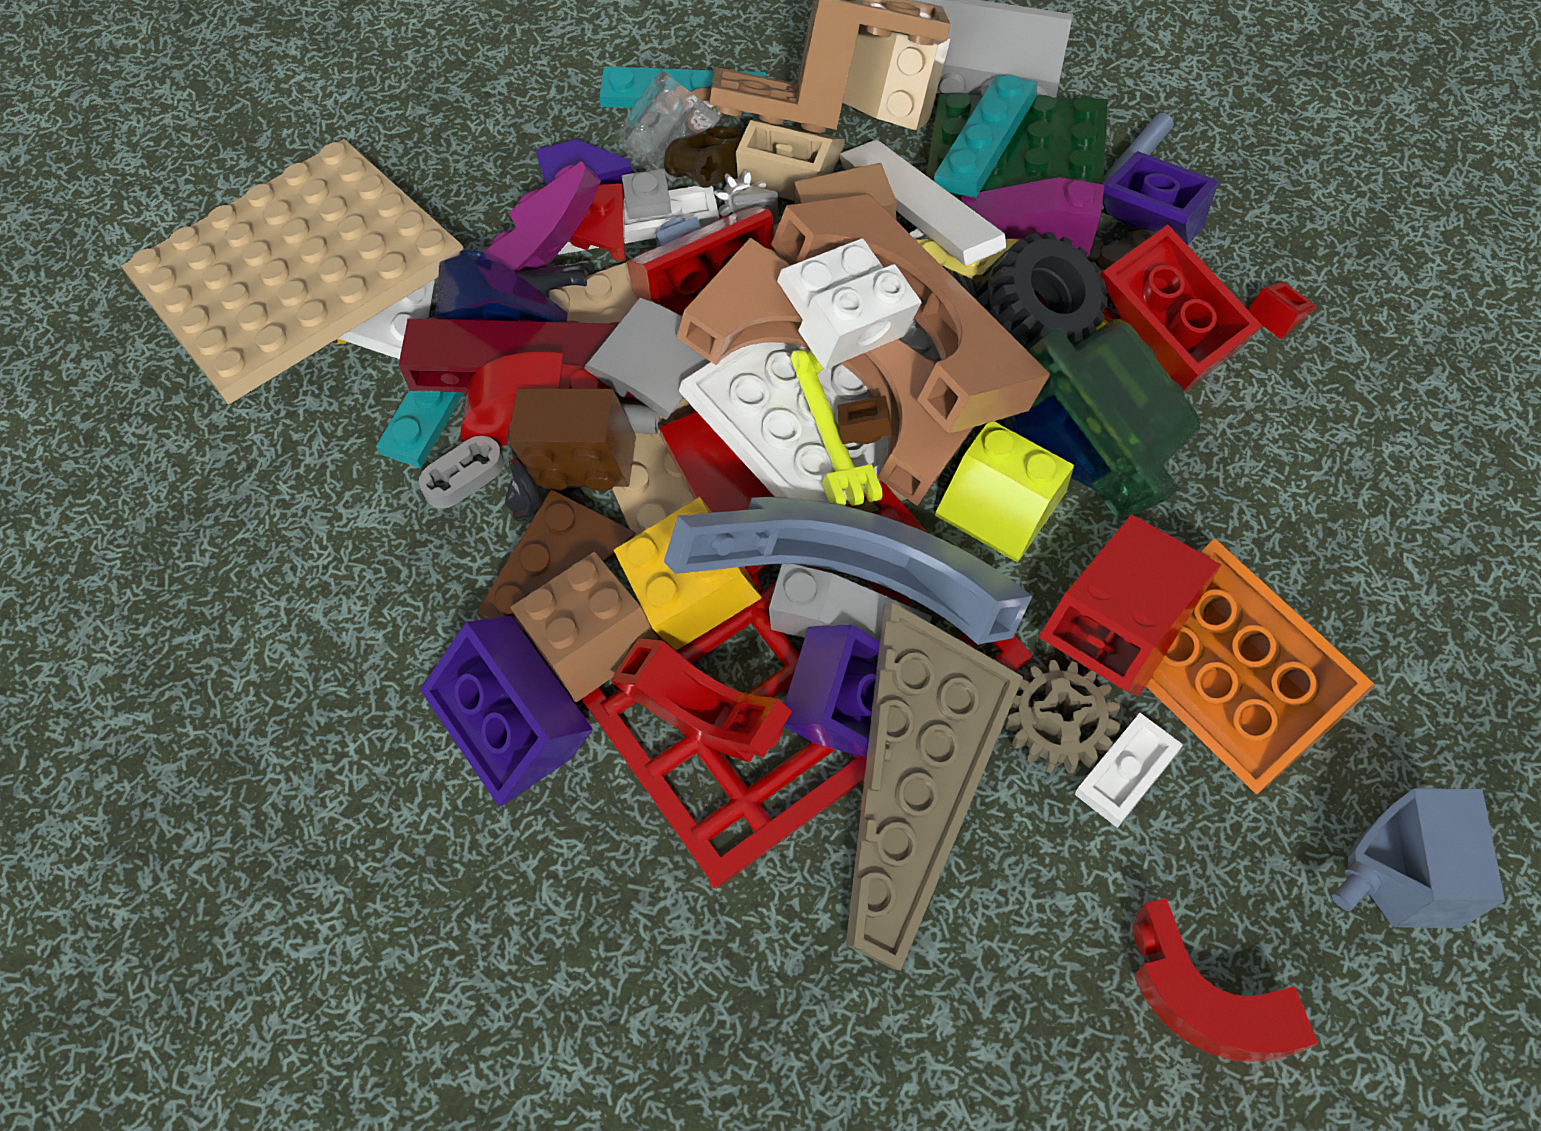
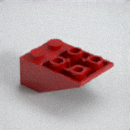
M1131 514L1065 593L1040 633L1039 638L1124 691L1140 696L1220 569L1221 564Z

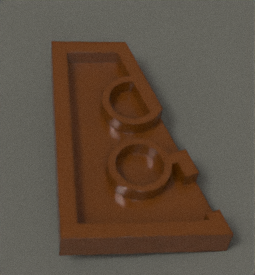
M550 490L542 506L478 608L477 614L479 618L492 619L512 616L526 636V632L510 608L512 605L593 552L606 563L615 555L614 549L634 538L636 532Z

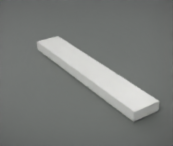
M877 139L840 153L841 165L845 170L858 166L882 163L897 202L896 211L962 264L967 266L1006 249L1005 233Z

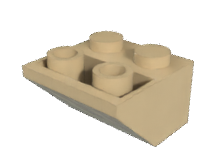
M750 120L736 150L738 179H741L743 170H747L751 174V185L756 181L762 180L767 185L765 189L776 191L778 197L795 201L794 182L813 176L832 174L845 145V139L811 132L786 124H771L762 120Z

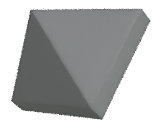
M751 186L733 196L734 213L746 208H767L773 215V225L778 224V193L776 191Z

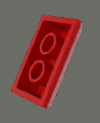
M746 208L732 215L723 216L710 225L694 232L685 233L676 240L653 250L644 251L637 257L628 260L627 266L633 293L638 300L639 298L649 300L682 316L688 305L750 238L763 247L774 251L771 245L773 241L772 213L767 208Z

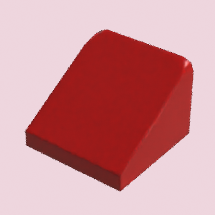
M1280 281L1263 288L1248 311L1263 327L1281 339L1317 307L1287 283Z

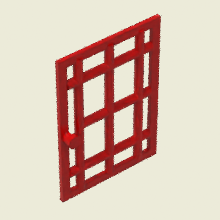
M880 480L882 499L873 501L880 510L876 515L901 522L927 533L891 489ZM864 493V502H865V501L868 500V499L866 498V495H865V493ZM847 504L846 506L855 509L859 505L851 506ZM773 564L745 566L762 598L681 647L676 652L693 664L752 624L784 667L746 694L776 698L790 688L800 653L783 632L771 630L768 611L776 582L762 591L758 574ZM800 565V566H804V567H808V568H812V569H817V570H821V571H825V572L829 570V569L819 568V567H814V566ZM866 580L875 592L914 608L910 603L913 599ZM654 631V633L656 634L658 640H660V641L664 640L660 635H658V634ZM964 632L956 637L974 649L982 645L975 643ZM1015 635L1013 639L992 642L1001 653L993 660L1012 671L1020 668L1033 656L1031 651ZM598 687L581 699L710 880V886L716 889L856 788L865 779L867 758L854 755L856 758L854 761L772 820L761 804L836 749L810 742L758 781L747 787L722 752L701 743L684 732L682 734L685 737L650 760L619 717L621 713L637 703L623 690L620 689L609 698H606ZM695 754H698L731 799L698 824H696L663 778ZM744 817L755 833L720 857L709 841Z

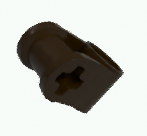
M715 126L696 134L677 138L671 142L665 152V170L674 177L686 176L691 178L694 184L702 188H708L714 184L726 181L724 176L726 173L733 179H737L736 150L741 142L742 133L734 128Z

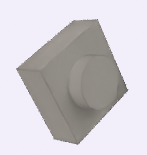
M665 169L622 175L629 220L672 213Z

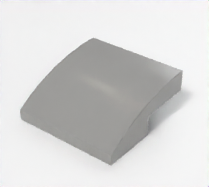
M639 298L584 369L620 396L624 397L627 392H630L667 420L684 398L679 392L682 380L709 364L710 361L676 338L682 316L654 302Z

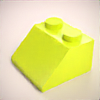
M995 421L989 422L965 452L935 512V516L1018 563L1066 494L1074 465Z

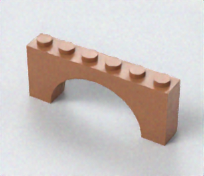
M870 194L786 206L771 245L788 264H797L863 238L883 268L895 264L922 302L914 319L930 336L941 361L935 364L917 401L948 434L1030 410L1050 373Z
M750 238L684 310L676 338L715 365L730 353L753 344L776 342L809 348L798 331L803 319L777 282L781 269L791 265L782 260L774 251L763 247ZM896 339L840 364L860 379L873 397L886 395L892 435H888L886 461L877 478L918 506L974 427L948 434L920 405L917 399L936 363L927 357H923L899 339Z

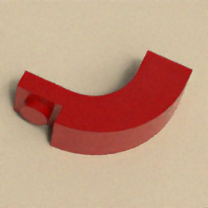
M525 352L498 358L481 367L469 381L461 424V442H465L474 436H487L495 440L499 446H508L517 389H608V386L584 369L585 367L562 364L563 353Z
M638 638L610 680L635 701L670 725L715 750L746 762H750L754 755L760 757L766 755L767 751L781 738L783 726L792 713L779 699L746 694L714 680L689 663L664 641Z
M1167 898L1145 903L1135 916L1137 923H1133L1134 939L1141 955H1150L1152 962L1143 964L1134 974V977L1152 1010L1179 1037L1207 1053L1226 1059L1246 1062L1280 1059L1302 1053L1318 1044L1295 986L1257 996H1239L1225 992L1208 982L1194 967L1187 954Z

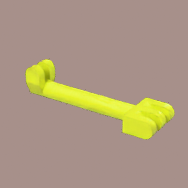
M804 349L793 351L790 357L792 365L835 472L827 473L821 483L829 503L846 506L843 489L851 506L863 504L864 493L869 502L881 500L882 488L872 464L855 467L846 444H842L838 424L818 377L823 367L811 349L808 355Z

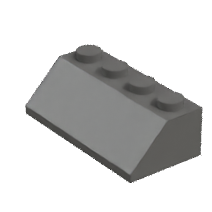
M915 0L942 6L951 23L948 38L951 39L936 93L952 94L961 92L968 95H984L996 75H1015L1021 79L1037 81V96L1047 95L1056 98L1073 14L984 0Z

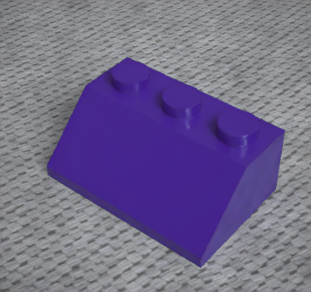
M512 616L467 621L420 689L498 806L506 804L568 762L593 731L591 725Z

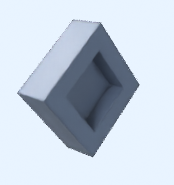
M697 216L685 220L684 217H677L664 223L661 226V230L656 232V247L658 248L676 240L685 233L701 229Z

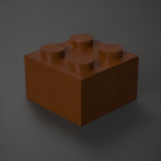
M517 389L508 442L537 486L549 490H563L567 486H587L597 491H608L613 487H629L636 434L613 389Z

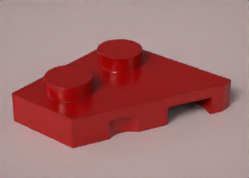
M622 183L599 185L585 217L568 241L572 246L588 250L593 245L610 251L612 259L618 261L626 260L625 205Z

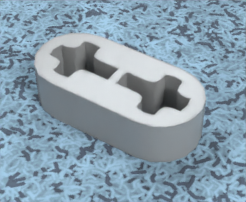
M474 436L428 465L419 477V486L426 501L433 507L449 508L496 478L504 466V458L500 447L491 437ZM480 453L484 457L488 456L490 461L482 465L479 461L474 462L473 457ZM442 479L445 483L449 482L451 487L443 491L439 487L436 488L434 483Z

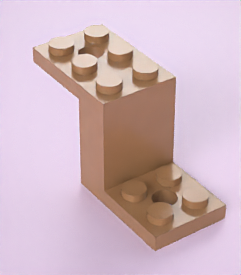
M813 0L797 83L715 67L709 105L717 106V111L731 116H741L743 111L759 114L760 120L771 124H784V120L799 122L803 129L811 132L824 133L826 128L837 130L860 24L866 25V32L877 36L890 37L892 31L909 34L908 40L911 42L932 46L935 40L947 41L951 23L942 6L915 0Z

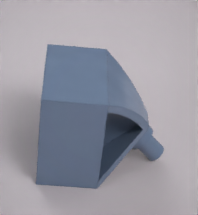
M1412 789L1390 806L1358 836L1348 856L1349 868L1345 871L1347 879L1332 895L1334 902L1346 911H1351L1365 894L1370 895L1390 924L1394 927L1462 928L1505 902L1483 789Z

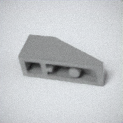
M796 564L781 565L769 606L771 630L803 638L806 637L808 627L851 624L880 642L884 605L890 602H894L929 623L932 616L833 573Z

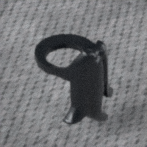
M583 261L574 264L562 263L533 270L516 271L510 274L509 282L516 283V286L523 290V304L528 320L539 322L531 303L535 296H537L541 303L543 322H551L548 290L571 285L587 286L586 277L595 269V264L591 261Z
M516 457L508 461L513 480L506 495L505 505L513 511L515 521L533 520L550 490L537 486L522 461ZM567 486L563 490H553L583 506L586 505L584 496L580 492L573 490L587 486Z

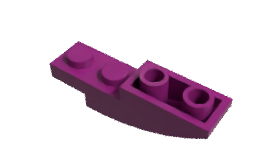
M580 161L576 165H569L561 169L555 175V180L541 190H535L524 195L520 199L518 206L508 212L517 228L497 235L492 240L490 247L477 256H469L466 261L456 266L453 273L445 277L452 292L471 302L498 283L514 292L519 290L520 288L516 286V283L509 282L510 274L516 271L546 267L555 258L579 227L592 204L601 182L597 174Z

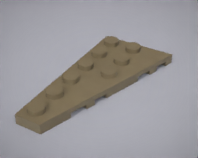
M894 602L885 604L883 610L846 946L891 969L901 971L1023 676Z

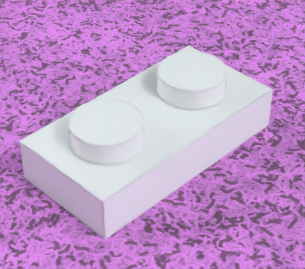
M1139 713L1081 783L1075 795L1118 828L1177 755L1183 744Z

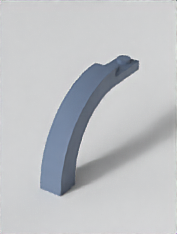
M752 498L748 510L678 515L663 561L675 574L764 564L806 565L851 574L888 587L925 605L954 624L977 644L1013 639L1032 598V595L992 566L922 530L851 507L798 498Z

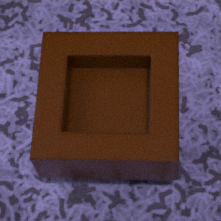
M886 395L837 405L838 426L843 445L854 442L857 444H870L878 441L883 436L892 435Z

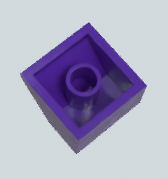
M1137 151L1104 184L1103 200L1107 214L1119 218L1125 225L1135 228L1142 227L1155 233L1169 225L1189 245L1204 227L1219 181Z
M851 624L808 627L784 704L792 713L783 727L815 744L867 758L880 642Z

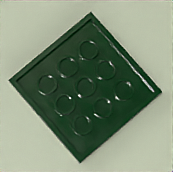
M961 92L939 94L926 176L934 181V174L984 95H968ZM1036 96L980 192L1057 177L1103 185L1108 99H1095L1087 96L1080 98ZM950 193L961 201L963 195Z

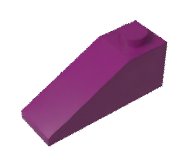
M1057 177L979 192L977 198L963 195L961 202L1005 233V240L1024 239L1033 233H1038L1040 237L1045 232L1055 233L1057 240H1060L1063 236L1072 240V246L1076 249L1081 246L1088 253L1086 256L1089 257L1101 216L1104 185Z

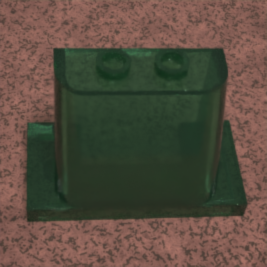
M1112 319L1075 347H1073L1061 329L1057 327L1028 350L1050 373L1049 378L1035 399L1033 407L1053 393L1110 467L1111 470L1095 480L1092 485L1120 521L1129 518L1131 514L1136 515L1167 500L1180 489L1163 465L1199 432L1200 420L1196 411L1186 399L1181 386L1170 378L1156 359L1153 349L1143 342L1128 323L1121 319Z

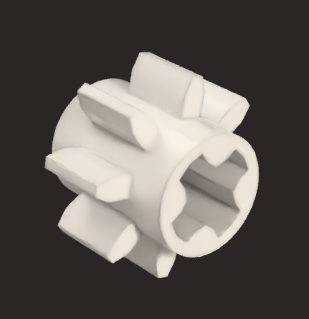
M743 170L741 179H733L726 173L724 176L727 184L724 189L714 190V194L723 199L725 203L718 209L719 214L723 217L731 212L734 213L733 196L742 192L743 189L745 190L751 186L765 189L767 185L762 180L756 181L751 185V174L747 170Z

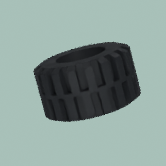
M1045 232L1041 237L1038 233H1033L1024 239L1018 240L982 274L984 278L978 282L976 289L980 294L976 300L1040 364H1046L1050 360L1054 362L1096 332V327L1101 325L1105 315L1102 311L1107 308L1108 298L1102 295L1106 285L1104 279L1098 278L1096 273L1100 269L1095 261L1090 263L1085 257L1088 253L1081 246L1078 249L1073 247L1072 240L1064 236L1057 240L1055 233ZM1033 289L1045 299L1049 309L1038 300Z

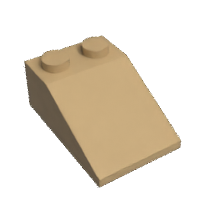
M860 24L843 103L876 119L918 130L927 124L930 119L951 38L947 37L946 42L935 40L934 45L927 46L909 41V34L892 31L890 37L877 36L866 32V25Z

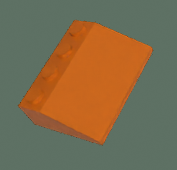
M1214 538L1200 553L1220 563L1221 567L1146 687L1257 795L1337 724L1375 687V684Z

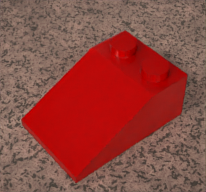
M1169 225L1163 227L1109 266L1100 275L1101 279H1104L1106 289L1135 346L1169 375L1162 384L1176 400L1240 351L1262 327L1260 322Z

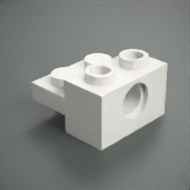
M863 238L781 269L777 280L803 319L798 330L824 370L905 336L922 303L897 266L893 264L883 268Z

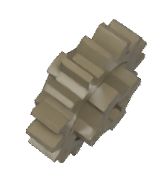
M1051 660L1045 674L1035 665L1031 667L1027 676L1028 681L1022 679L1009 710L1013 714L1008 715L1005 722V730L1018 731L1012 742L1014 749L1027 746L1030 749L1027 762L1030 764L1039 757L1046 759L1047 772L1052 773L1057 762H1062L1068 774H1073L1080 759L1087 767H1093L1098 759L1097 752L1105 755L1113 744L1110 738L1115 737L1120 728V723L1112 720L1120 709L1119 703L1106 702L1112 687L1107 684L1097 688L1093 684L1097 673L1092 670L1084 677L1077 674V662L1072 661L1067 671H1060L1056 660ZM1045 691L1044 701L1034 702L1033 707H1028L1030 701L1037 694ZM1055 710L1061 711V714H1059V713H1054V711H1055ZM1063 718H1071V720L1067 722L1063 721ZM1090 726H1095L1094 733L1087 740L1080 743V731L1089 730Z

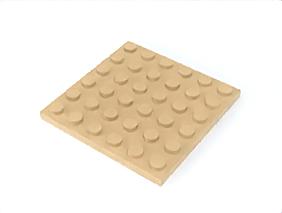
M343 139L324 146L320 153L308 160L287 167L283 174L271 181L250 188L246 195L234 202L213 209L206 218L190 227L176 230L169 239L153 248L137 252L130 261L121 265V267L229 405L466 261L468 257L459 241L350 143Z

